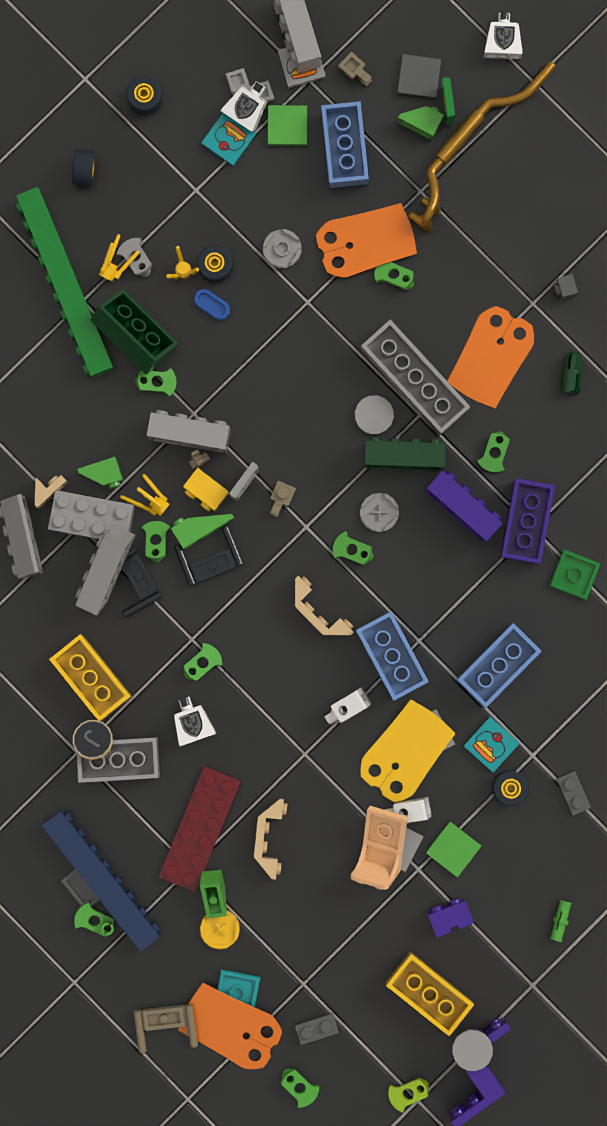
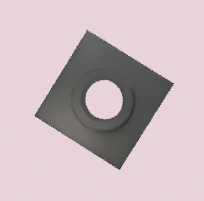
M573 274L557 278L555 281L554 291L556 296H560V300L575 297L578 294Z

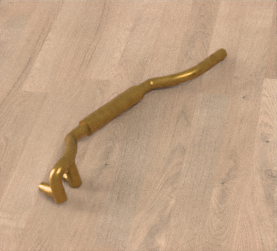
M548 61L533 81L521 92L505 97H491L482 102L477 110L474 109L437 152L435 160L427 169L426 174L430 198L423 197L421 199V203L426 206V210L423 216L415 212H410L409 218L422 227L425 232L432 231V217L441 212L439 184L436 177L438 170L443 165L446 166L482 123L485 119L484 115L490 108L514 105L531 97L556 68L554 63Z

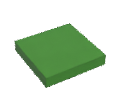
M268 105V146H307V106Z
M449 821L426 851V854L458 878L481 845Z

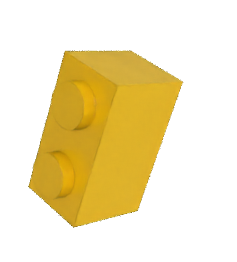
M199 468L195 470L183 486L186 489L185 494L193 500L198 498L202 502L200 505L208 512L211 509L216 512L229 495V491Z

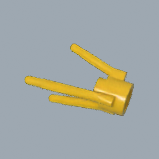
M117 234L114 243H110L103 266L99 272L100 276L110 281H113L114 278L119 279L122 272L140 253L137 250L117 271L118 266L111 263L119 243L120 234Z
M176 246L179 260L175 268L176 274H167L166 277L174 278L175 280L178 278L187 279L190 275H195L199 268L192 270L190 265L183 261L180 247Z
M143 474L142 477L157 496L153 498L140 487L137 488V491L151 501L149 506L152 508L123 495L120 496V499L144 509L154 516L156 514L161 516L170 504L152 481Z

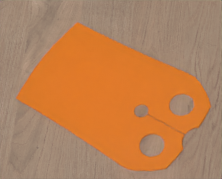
M401 203L330 220L316 234L318 248L324 252V259L322 261L327 273L339 277H349L417 254L412 227ZM328 232H334L337 236L336 241L332 244L324 240V236ZM348 242L353 243V248L348 249L346 244ZM336 256L342 257L344 259L343 267L335 268L332 265L333 258Z
M495 306L486 310L478 317L447 382L467 397L496 408L534 344L533 326L522 318L515 319L511 317L509 311ZM493 315H499L502 318V324L499 327H493L490 324V318ZM521 327L526 331L524 339L518 340L514 337L513 333L516 328ZM503 337L504 343L499 345L497 339Z
M202 983L189 1004H193L198 1042L244 1069L264 1068L271 1057L270 1048L278 1044L282 1034L276 1019L262 1010ZM187 1025L179 1027L178 1031L189 1036ZM270 1026L273 1029L272 1037L264 1038L261 1035L262 1027ZM246 1032L250 1034V1038L247 1040L243 1038V1034ZM250 1050H259L261 1058L258 1061H252L248 1055Z

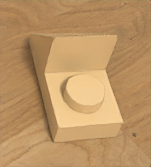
M62 475L59 477L55 476L48 482L49 487L46 488L36 478L35 506L41 509L55 495V490L60 491L68 484L67 480Z

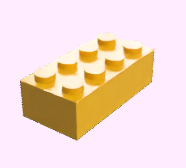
M82 634L49 659L98 721L105 719L132 697Z
M412 952L407 954L385 982L389 989L448 1036L453 1033L474 1006L473 1001Z

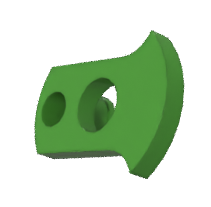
M392 262L377 266L375 269L376 283L384 281L404 290L411 289L414 285L413 271ZM393 270H397L400 273L396 279L389 277V273Z
M171 368L166 372L151 371L147 375L141 370L135 379V385L140 391L163 392L170 397L176 388V376ZM154 376L161 378L162 385L160 387H155L152 384ZM140 378L144 379L145 384L140 382Z
M503 432L491 433L482 458L477 459L479 465L487 471L500 472L505 470L502 462L510 439ZM502 436L503 440L499 442L496 440V437ZM498 447L501 450L500 456L496 458L491 457L489 454L490 449Z
M152 521L141 528L146 532V557L158 563L166 557V534L171 527L161 521ZM159 536L162 540L160 544L153 545L150 542L151 538Z
M346 531L336 538L333 545L335 559L345 557L362 565L372 561L373 553L371 546L349 538ZM352 544L356 545V554L349 555L347 552L348 547ZM368 552V556L364 558V554Z
M202 643V650L183 666L184 676L189 680L197 681L212 667L222 666V658L218 650L212 645ZM199 658L207 660L208 665L206 668H200L197 665ZM189 670H193L194 675H191Z
M89 901L82 904L75 913L74 924L76 929L84 927L102 936L110 935L114 931V918L93 909ZM91 916H98L100 922L97 925H91L88 922ZM110 924V928H104L106 925Z
M285 1069L282 1072L280 1083L297 1099L298 1108L308 1106L316 1099L319 1093V1085H311L296 1069ZM303 1083L305 1085L304 1090L299 1093L295 1092V1085Z

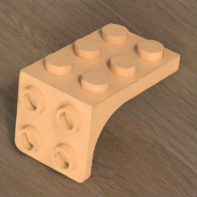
M369 806L367 809L363 847L357 866L351 873V880L360 884L374 886L381 890H386L390 887L401 870L408 816Z

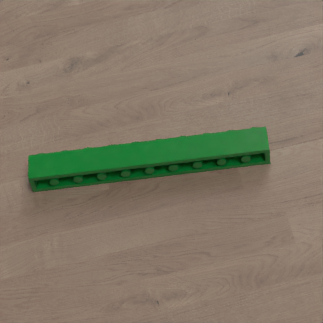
M36 187L16 195L18 202H15L19 213H24L26 218L23 220L24 226L27 231L31 230L33 235L30 238L34 249L38 248L41 254L37 256L41 266H45L48 271L45 276L49 285L53 284L55 291L52 292L56 303L60 302L63 309L60 310L64 321L68 320L70 327L67 330L71 339L75 338L78 345L75 346L79 357L83 356L85 363L82 366L86 375L90 374L93 379L113 371L114 367L97 326L90 320L92 314L40 189Z

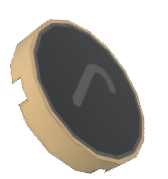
M88 720L76 728L73 735V745L76 752L82 758L87 760L101 759L110 752L113 745V735L109 727L103 722Z

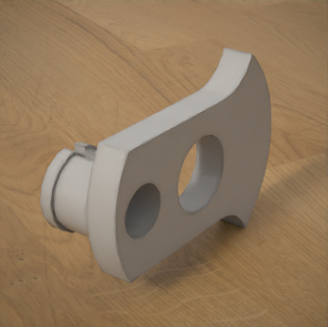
M132 238L125 241L119 247L117 256H122L127 261L133 253L139 250L141 254L140 259L132 261L130 267L136 276H149L152 263L141 247L142 239Z

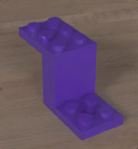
M497 1017L488 1024V1028L484 1031L482 1029L479 1031L485 1033L491 1043H493L511 1029L503 1017L501 1019ZM488 1065L477 1071L465 1070L480 1093L475 1092L467 1098L468 1101L463 1105L457 1104L451 1109L452 1113L449 1116L454 1126H461L506 1094L503 1086Z

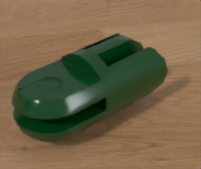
M569 352L566 355L561 390L574 396L580 393L583 372V360L579 352Z

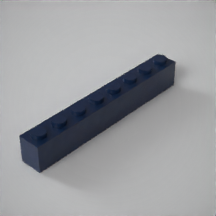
M63 810L60 811L42 827L132 942L142 952L161 936L159 933L161 931L160 927L155 921L151 923L147 918L149 914L142 905L139 907L134 901L136 897L130 890H125L122 886L124 882L118 874L114 875L110 871L111 865L105 858L102 860L97 854L99 850L93 843H88L85 839L87 835L81 827L77 828L73 824L75 820L68 811L66 813Z

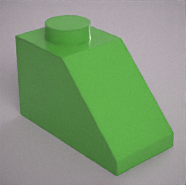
M425 106L400 114L398 123L432 140L443 121L444 115L436 107L430 108Z
M116 457L77 469L80 475L104 487L109 486V489L120 486V482L124 481Z
M222 869L203 871L200 889L207 918L227 916L226 892Z

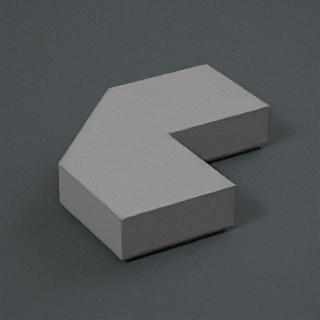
M244 68L225 74L231 94L234 95L241 87H246L249 90L252 88L249 85ZM269 80L262 82L261 84L266 88L260 97L266 100L267 103L274 101Z

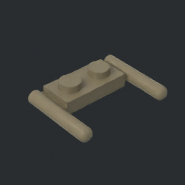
M193 1004L133 1011L140 1054H144L147 1051L144 1030L185 1027L187 1025L190 1046L192 1048L198 1046Z

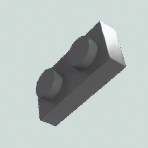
M575 771L556 778L572 815L591 808Z
M333 1013L295 1025L301 1045L339 1033Z

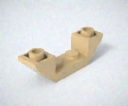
M297 576L295 578V608L322 635L351 636L354 633L351 630L354 626L346 618L343 621L339 619L328 629L326 627L328 625L326 620L321 616L317 618L312 613L315 609L307 601L304 604L301 602L312 591L310 588L312 584L304 576L302 578Z
M284 798L278 799L261 813L257 821L254 858L270 878L275 880L276 875L281 873V863H278V858L262 856L263 853H267L268 843L264 841V834L269 833L270 822L266 821V818L282 819V815H286L287 803H284Z

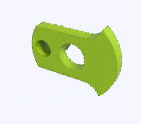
M417 1078L398 1087L390 1085L388 1095L391 1104L395 1109L404 1113L406 1106L428 1097L429 1083L425 1079ZM403 1090H412L414 1097L411 1099L406 1098Z

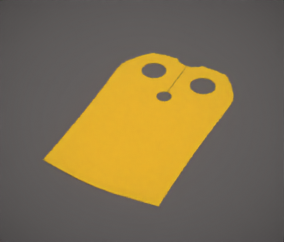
M410 700L362 758L361 777L370 786L379 787L382 795L393 802L407 799L415 793L455 733L433 712ZM395 762L399 764L397 770L392 768V764ZM373 764H377L381 768V773L377 777L369 774V767ZM393 781L402 783L403 789L398 794L393 793L390 789Z

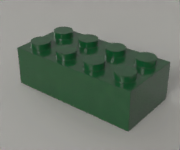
M124 289L98 306L90 319L146 375L169 358L179 344Z
M371 437L369 441H365L364 468L443 471L445 468L446 443H441V440L431 439L428 443H422L421 439H409L408 442H401L400 438H389V441H381V438Z

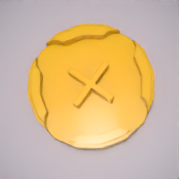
M228 910L227 916L207 918L205 915L200 926L202 939L208 946L215 949H225L231 946L237 940L240 931L236 916Z

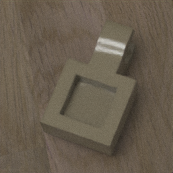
M352 51L338 65V68L352 81L358 77L366 87L372 82V77L363 70L366 64Z
M197 449L191 452L192 460L189 463L192 469L195 470L211 460L206 452L202 454Z
M280 481L277 482L270 500L275 501L270 515L278 518L282 506L289 507L296 490L295 487Z

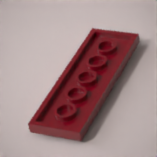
M204 766L159 874L160 878L196 892L201 874L205 870L241 783L240 780Z

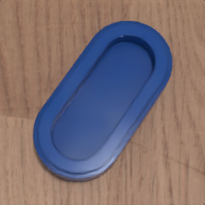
M201 289L195 294L194 301L196 306L214 319L222 321L230 315L228 303L211 291Z

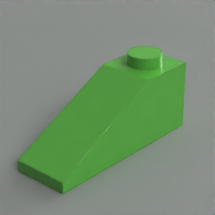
M232 514L193 517L185 520L180 518L173 523L174 527L171 530L185 550L235 518Z

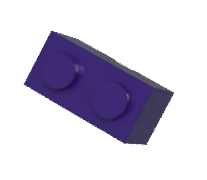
M460 897L450 900L447 906H434L430 908L431 912L427 913L437 938L451 933L450 928L458 926L461 929L474 924L465 899L460 900Z

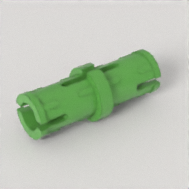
M559 900L556 917H553L554 925L550 939L562 942L565 927L569 923L567 919L572 903Z

